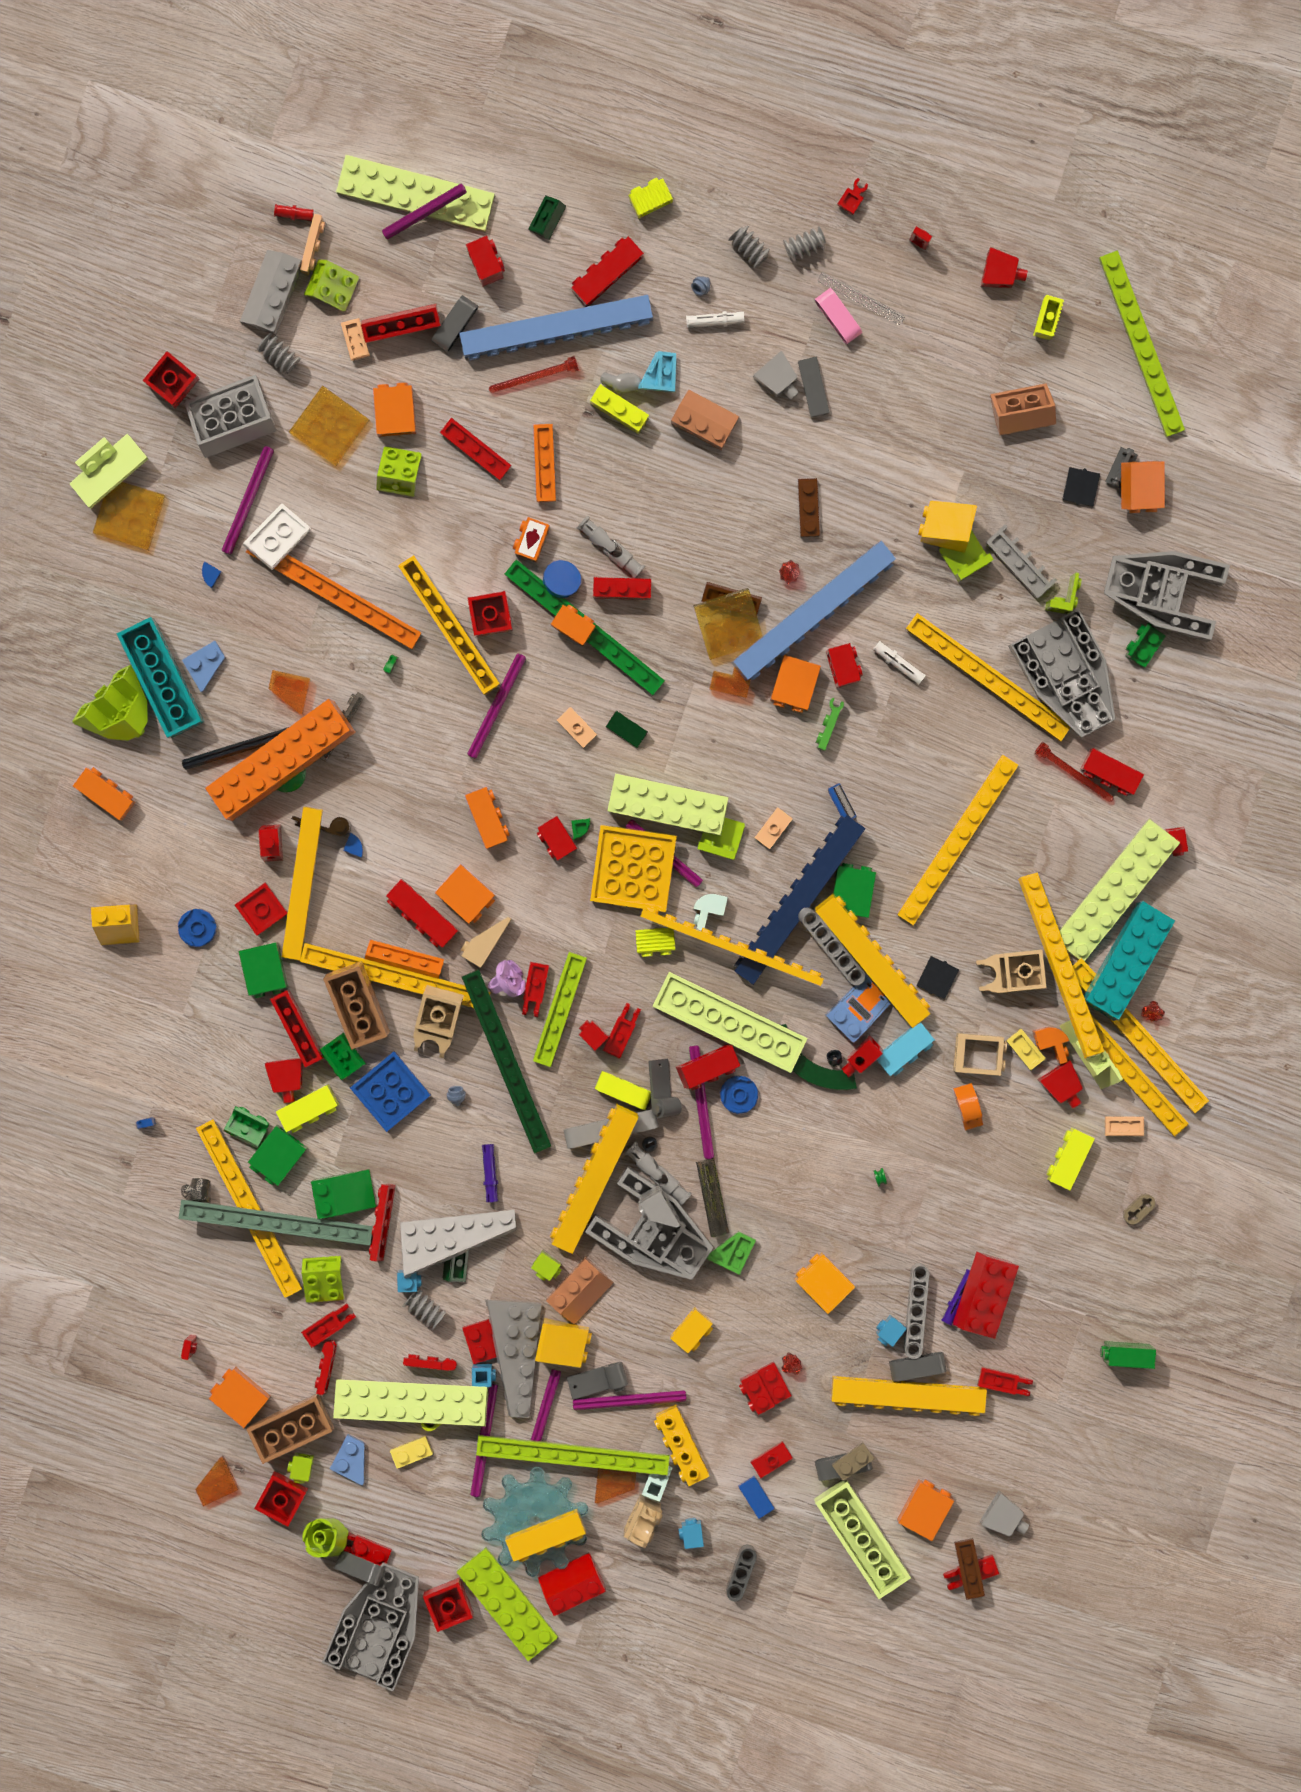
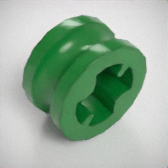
M880 1168L879 1171L873 1170L877 1186L879 1187L882 1183L886 1185L887 1180L883 1168Z

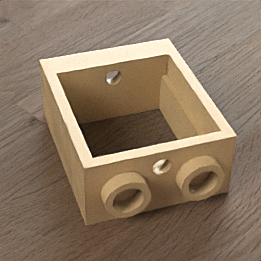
M956 1033L953 1071L1001 1076V1071H1005V1060L1002 1059L1003 1052L1006 1053L1007 1041H1004L1002 1036ZM966 1039L998 1042L995 1070L963 1067Z

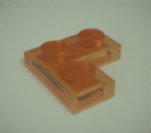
M735 667L732 675L713 671L709 690L747 698L751 679L745 680Z

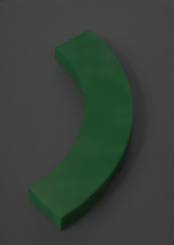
M800 1053L792 1070L799 1077L817 1086L836 1090L857 1089L854 1073L848 1077L843 1070L824 1068L807 1059L802 1053Z

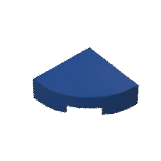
M204 561L202 576L206 584L213 588L222 571Z
M350 833L343 851L362 858V843L356 835Z
M153 1117L136 1122L137 1129L156 1124Z

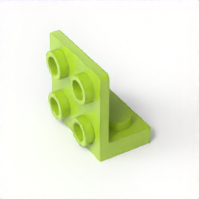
M318 259L304 295L309 298L319 299L341 311H346L359 276L328 260Z
M385 446L377 473L376 490L414 497L416 477L422 454L420 452Z
M972 530L965 553L943 547L939 549L958 582L994 560L990 553L986 554Z
M1075 572L1070 576L1066 599L1054 597V599L1046 602L1045 611L1069 614L1076 609L1078 597H1075L1077 590L1080 589L1082 581L1079 578V573Z
M725 818L721 836L703 832L697 849L735 860L745 824Z
M341 1256L302 1259L301 1274L307 1303L344 1300Z

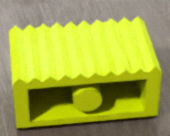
M654 178L648 182L646 187L641 188V186L632 189L630 191L631 194L628 195V199L638 219L673 202V198L663 178L660 180Z
M1050 295L1044 297L1033 336L1046 340H1051L1055 336L1054 333L1056 332L1057 322L1059 321L1064 303L1063 299Z
M668 927L635 930L637 953H641V957L653 956L652 952H660V955H670L675 950L674 929Z

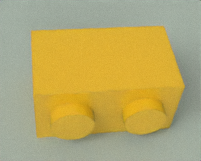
M694 1307L671 1334L670 1339L687 1353L691 1350L694 1352L700 1345L699 1340L702 1336L707 1337L713 1328L711 1326L713 1322Z

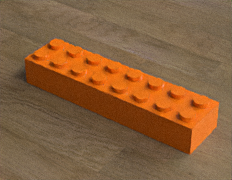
M327 699L205 789L224 818L233 821L356 732L336 702Z

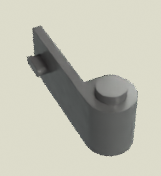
M668 1059L648 1061L652 1113L656 1118L679 1115L682 1105L677 1097H671Z
M615 1362L566 1377L573 1400L607 1389H614L615 1392L623 1391L626 1389L625 1386L628 1385L623 1362Z

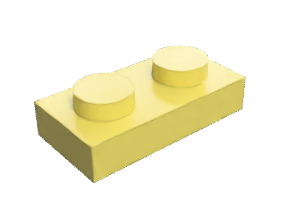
M1019 1029L1006 1040L1029 1070L1034 1069L1046 1059L1022 1029Z
M426 1436L390 1450L397 1469L433 1455Z

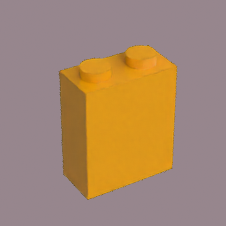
M821 1252L819 1255L816 1253L809 1260L810 1264L806 1268L802 1267L797 1271L795 1281L829 1314L855 1286Z

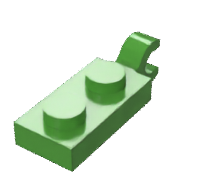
M835 698L829 701L831 713L830 715L826 714L822 724L825 726L823 733L819 732L815 742L818 744L817 748L823 751L826 750L839 712L844 706V702L841 701L839 707H834L833 701Z

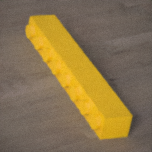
M413 555L398 565L482 693L486 695L500 686V683L415 556Z
M830 895L815 907L817 914L912 1028L930 1015L928 1008L931 1006L924 998L920 999L918 997V990L912 983L909 985L904 980L907 978L900 969L896 970L894 968V961L888 954L885 956L880 951L882 949L881 945L876 940L872 941L868 936L870 932L864 925L860 926L856 922L858 918L853 911L848 912L846 910L844 900L840 896Z
M616 1104L614 1109H610L607 1116L609 1121L606 1126H602L599 1132L600 1140L598 1143L595 1142L591 1149L593 1154L590 1160L587 1159L582 1168L584 1173L582 1177L578 1176L574 1184L576 1189L567 1198L566 1204L568 1206L565 1211H561L558 1217L560 1222L557 1228L554 1227L550 1234L553 1246L572 1254L638 1120V1113Z
M832 1376L831 1401L839 1406H846V1403H854L856 1407H865V1404L873 1405V1408L883 1409L885 1406H892V1409L904 1410V1407H908L912 1411L930 1409V1412L942 1413V1410H949L951 1414H961L962 1411L968 1412L969 1415L980 1416V1413H985L987 1390L983 1387Z

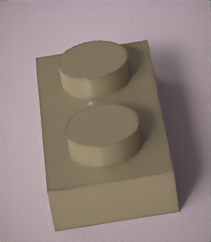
M862 1442L835 1461L832 1466L844 1481L873 1461L874 1457Z

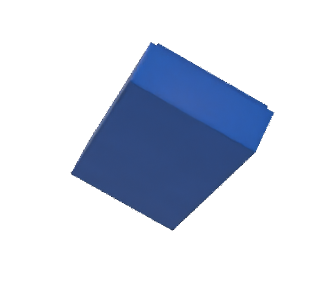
M755 1476L738 1485L758 1519L775 1509Z

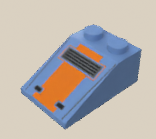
M865 974L864 982L860 985H854L825 1016L854 1043L891 1002Z

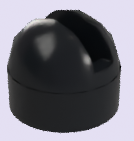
M831 1050L826 1056L828 1063L833 1067L839 1066L842 1063L843 1058L839 1050Z
M651 1136L646 1137L642 1142L643 1149L647 1152L655 1151L657 1140ZM654 1141L655 1145L648 1148L645 1147V1145Z

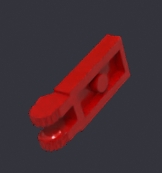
M530 962L523 997L522 1015L528 1013L529 1001H534L536 1006L533 1014L534 1017L538 1018L549 965Z
M626 1003L621 1015L618 1016L603 1048L604 1052L619 1059L635 1028V1022L641 1009L637 1008L633 1013L631 1021L625 1019L624 1017L630 1009L629 1003Z
M347 1303L336 1311L333 1310L301 1332L311 1348L342 1329L345 1324L356 1317L353 1313L341 1321L337 1316L349 1308Z
M333 1340L325 1342L322 1348L324 1358H321L319 1363L321 1373L320 1377H317L315 1381L316 1394L324 1395L328 1391L337 1350V1342Z
M408 1354V1357L403 1359V1365L451 1371L455 1370L457 1366L455 1359L450 1358L438 1361L439 1357L427 1356V1359H419L420 1355Z
M981 1367L977 1386L1014 1395L1030 1396V1391L1017 1388L1018 1382L1030 1385L1033 1384V1380L1020 1377L1017 1374Z
M348 1532L347 1539L354 1541L352 1546L346 1544L343 1551L379 1566L383 1562L387 1563L392 1551L391 1548L358 1534L354 1535Z
M993 1554L978 1559L982 1580L999 1574ZM959 1566L943 1574L945 1579L952 1578L958 1574L960 1576V1580L947 1585L948 1590L959 1588L963 1585Z

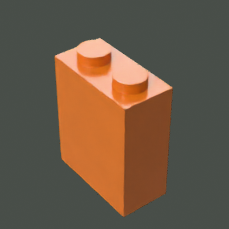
M397 383V386L389 387V384L377 385V388H373L377 436L416 434L412 385Z
M1165 461L1121 463V509H1127L1129 513H1141L1140 509H1146V512H1157V508H1165Z
M784 655L770 698L771 701H774L773 705L783 708L785 705L792 707L793 711L803 713V710L807 711L821 666Z
M462 864L435 892L469 924L472 921L476 923L482 916L480 912L483 908L486 907L488 909L495 902L493 899L495 894Z
M237 1367L233 1370L229 1368L222 1376L224 1381L220 1385L216 1383L209 1391L212 1394L209 1399L240 1426L245 1428L271 1395Z
M919 1479L900 1512L897 1521L899 1524L933 1541L954 1503V1499L949 1491L943 1488L940 1491L934 1488L935 1484L925 1479L922 1481Z

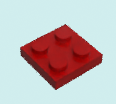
M266 882L235 904V907L256 936L288 914Z
M489 1319L462 1327L473 1364L497 1357Z

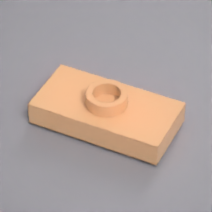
M360 319L342 322L341 326L351 361L370 356Z
M571 707L557 719L583 748L597 735Z
M777 807L754 838L770 849L793 818Z
M1105 1116V1136H1144V1117Z

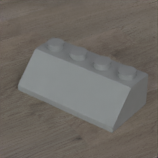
M267 250L241 317V323L267 333H272L275 336L277 335L301 272V259L282 252Z
M660 1184L640 1195V1201L638 1202L639 1210L644 1218L648 1217L650 1221L676 1228L680 1226L679 1216Z

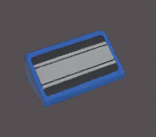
M840 783L828 788L827 791L840 816L845 817L848 815L852 819L856 818L857 816Z

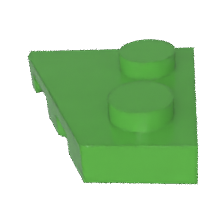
M738 1231L713 1250L706 1259L740 1275L756 1239Z

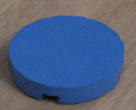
M558 560L547 566L543 573V584L553 596L567 598L577 592L581 585V575L574 564Z
M203 909L187 911L178 922L179 936L190 946L200 947L207 945L216 934L217 925L214 917Z
M742 1075L733 1076L722 1085L720 1091L721 1101L730 1112L736 1114L746 1113L756 1105L758 1089L755 1083L748 1077Z

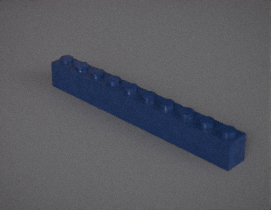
M848 815L845 817L840 816L835 823V826H837L835 831L827 834L823 840L826 842L823 848L818 847L812 857L815 859L811 864L807 863L801 871L803 875L800 880L797 878L790 886L792 891L789 895L784 894L779 901L781 906L777 911L773 910L767 918L770 920L766 927L764 925L761 926L756 933L759 937L755 942L751 940L748 944V949L756 951L758 948L766 951V956L774 957L799 922V912L803 908L810 907L864 832L865 827ZM741 956L734 964L736 967L735 972L753 985L767 967L765 964L746 957L742 958Z

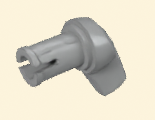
M604 372L600 377V382L603 385L613 387L614 391L619 393L634 390L644 394L647 391L638 389L642 378L634 373H623L614 376Z

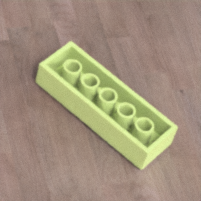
M615 773L607 811L721 836L729 797Z
M847 1479L840 1481L814 1498L815 1504L878 1599L911 1579L909 1572Z

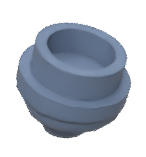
M704 276L696 277L691 284L693 292L698 296L706 295L710 291V278Z
M452 1086L448 1089L447 1099L452 1104H455L456 1107L460 1106L466 1097V1092L461 1086Z

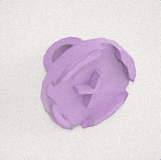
M512 960L499 962L496 968L497 976L491 979L488 988L493 994L504 991L510 997L523 994L526 983L525 980L522 981L521 976L523 973L520 967Z

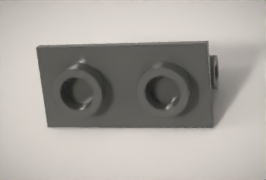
M1120 447L1105 482L1121 489V463L1135 462L1138 454L1134 453L1133 449Z

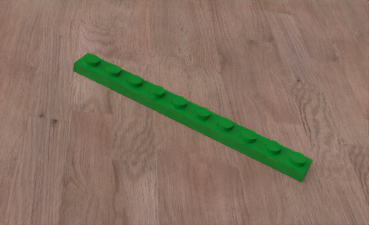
M517 559L504 573L505 576L554 616L557 615L563 605L574 607L565 598H558L550 594L543 581ZM578 610L577 614L584 617V614ZM593 623L596 628L586 642L651 695H654L665 680L598 625Z

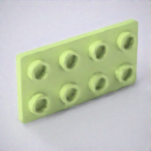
M128 434L113 446L104 437L75 462L83 472L70 482V485L89 508H92L145 463L148 457Z
M1071 1020L1060 1025L1061 1030L1067 1035L1069 1042L1100 1089L1123 1080L1119 1070L1114 1066L1106 1051L1099 1055L1084 1058Z

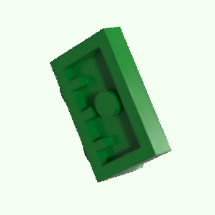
M1149 622L1145 626L1142 624L1136 632L1137 638L1135 641L1131 640L1125 649L1128 651L1125 656L1143 668L1147 666L1166 635L1152 627V624Z

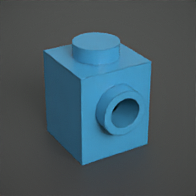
M399 1270L397 1272L398 1292L418 1291V1287L422 1285L421 1275H418V1272L405 1279L403 1270Z
M889 1315L886 1320L882 1319L877 1325L876 1333L879 1336L878 1340L885 1346L889 1344L893 1347L907 1328L892 1315Z
M473 1364L472 1386L491 1387L492 1381H496V1369H492V1364Z
M696 1518L685 1519V1522H682V1528H678L679 1538L684 1540L685 1549L704 1547L701 1520Z

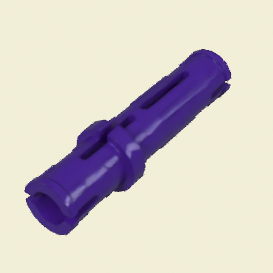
M494 1144L482 1145L485 1175L483 1185H485L486 1202H498V1180L496 1179Z
M966 1269L952 1300L948 1301L947 1304L949 1306L941 1321L951 1326L962 1297L960 1293L970 1273L969 1269ZM957 1299H959V1301H958V1303H957V1305H956V1307H955L953 1313L951 1314V1311H952V1309H953V1307H954V1305H955Z

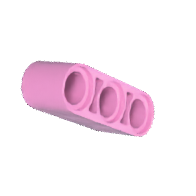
M831 288L814 299L819 309L845 344L850 343L863 333Z

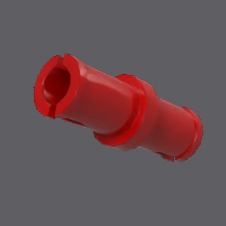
M275 204L274 217L291 218L292 221L299 219L312 222L314 209L298 208L297 205L291 207Z

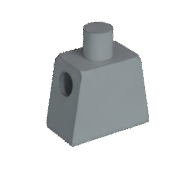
M782 351L753 375L754 380L775 397L784 392L791 400L799 393L792 385L798 377Z
M999 1490L980 1519V1523L983 1526L1007 1536H1011L1014 1530L1025 1534L1029 1527V1524L1021 1520L1024 1512Z

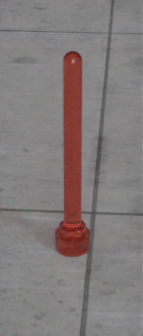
M575 356L568 357V360L564 361L565 363L491 385L489 392L495 393L566 370L572 373L579 371Z
M1043 741L1034 752L1036 756L1044 759L1047 758L1107 802L1113 801L1114 798L1110 793L1050 752L1049 745Z

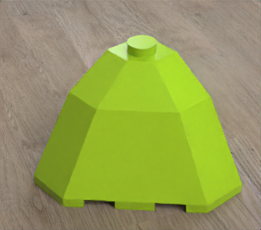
M128 665L118 670L113 675L108 686L104 684L94 694L96 698L87 704L85 703L78 710L72 721L75 725L107 739L129 741L135 737L139 738L142 736L148 722L147 699L133 667Z

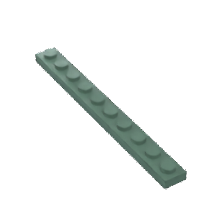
M182 1199L178 1218L370 1245L373 1226Z

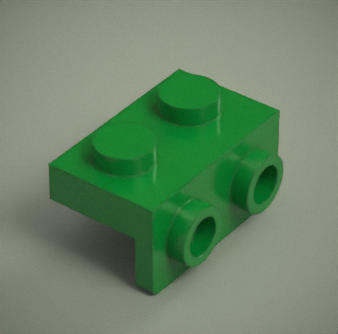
M344 1032L320 1049L323 1058L328 1061L334 1073L341 1080L366 1064L357 1050L351 1049Z
M235 1106L223 1132L258 1148L270 1123L262 1116L251 1114L244 1107Z

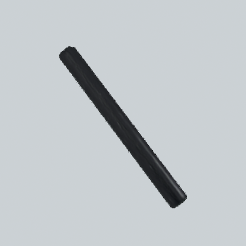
M287 728L182 760V766L187 770L262 747Z

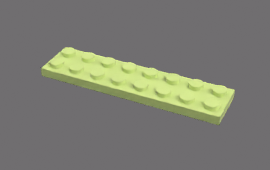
M345 155L336 193L411 213L458 184ZM465 186L467 191L465 195L427 216L486 232L495 193Z
M1148 819L1059 930L1066 950L1078 959L1082 958L1085 961L1180 842L1151 819Z
M671 972L668 973L653 1004V1007L790 1073L808 1039Z
M336 1379L333 1418L486 1426L488 1387Z

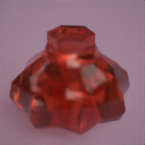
M792 560L782 563V567L779 570L780 580L785 581L787 584L797 581L800 575L799 564L794 563Z
M1151 1001L1149 1005L1144 1006L1141 1012V1016L1151 1022L1162 1020L1165 1011L1159 1007L1156 1001Z
M788 1352L782 1358L783 1366L781 1368L784 1373L788 1372L798 1375L799 1371H802L801 1360H799L797 1355Z

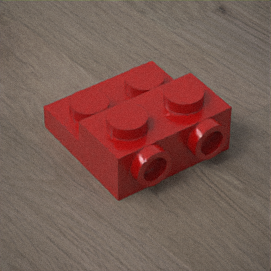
M774 1361L740 1378L742 1383L739 1385L743 1395H748L750 1401L747 1403L751 1411H756L758 1415L792 1396Z

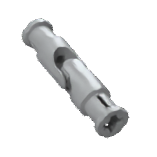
M589 516L584 518L577 527L578 530H582L589 537L593 544L604 548V553L619 567L625 568L632 574V578H636L646 567L640 565L633 558V555L616 540L612 539L611 541L607 532L603 528L597 527L590 520ZM617 546L622 550V555L618 558L610 555L615 552Z
M635 1141L624 1155L633 1159L639 1169L650 1175V1178L657 1185L660 1184L663 1191L672 1195L682 1205L692 1193L679 1185L680 1182L662 1166H658L655 1159L649 1153L642 1151ZM663 1174L668 1178L666 1183L658 1181Z

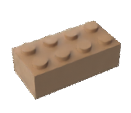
M360 961L327 973L323 980L351 1049L387 1037L390 1030L363 962Z
M315 1394L249 1425L246 1430L262 1464L332 1432L335 1427L320 1395Z

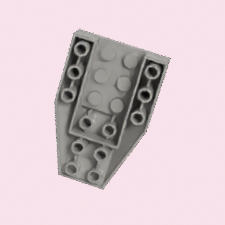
M1079 608L1008 646L1036 695L1080 737L1115 720L1106 659Z
M383 1562L380 1566L384 1567L385 1571L378 1587L366 1582L343 1609L322 1663L338 1670L342 1666L377 1680L375 1685L394 1691L415 1639L419 1576Z

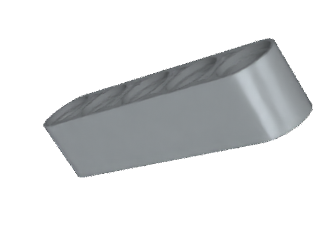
M803 908L798 915L802 925L851 984H862L865 980L864 971L820 916L811 908ZM812 914V920L805 922L807 915ZM824 929V933L821 936H817V931ZM835 943V948L828 950L829 945ZM847 957L846 962L840 964L841 958ZM858 971V975L855 978H851V974Z
M652 1109L636 1112L638 1113V1120L631 1134L659 1127ZM609 1119L564 1129L567 1148L571 1149L599 1142L601 1137L599 1132L603 1125H607Z
M921 1263L914 1264L910 1271L904 1351L911 1359L919 1358L923 1351L929 1270ZM923 1268L925 1274L922 1277H916L915 1271ZM921 1287L923 1294L918 1297L914 1296V1289ZM914 1307H921L919 1315L915 1316L912 1314L911 1311ZM912 1326H919L920 1330L917 1334L913 1335L910 1333ZM917 1345V1352L913 1354L909 1353V1346Z

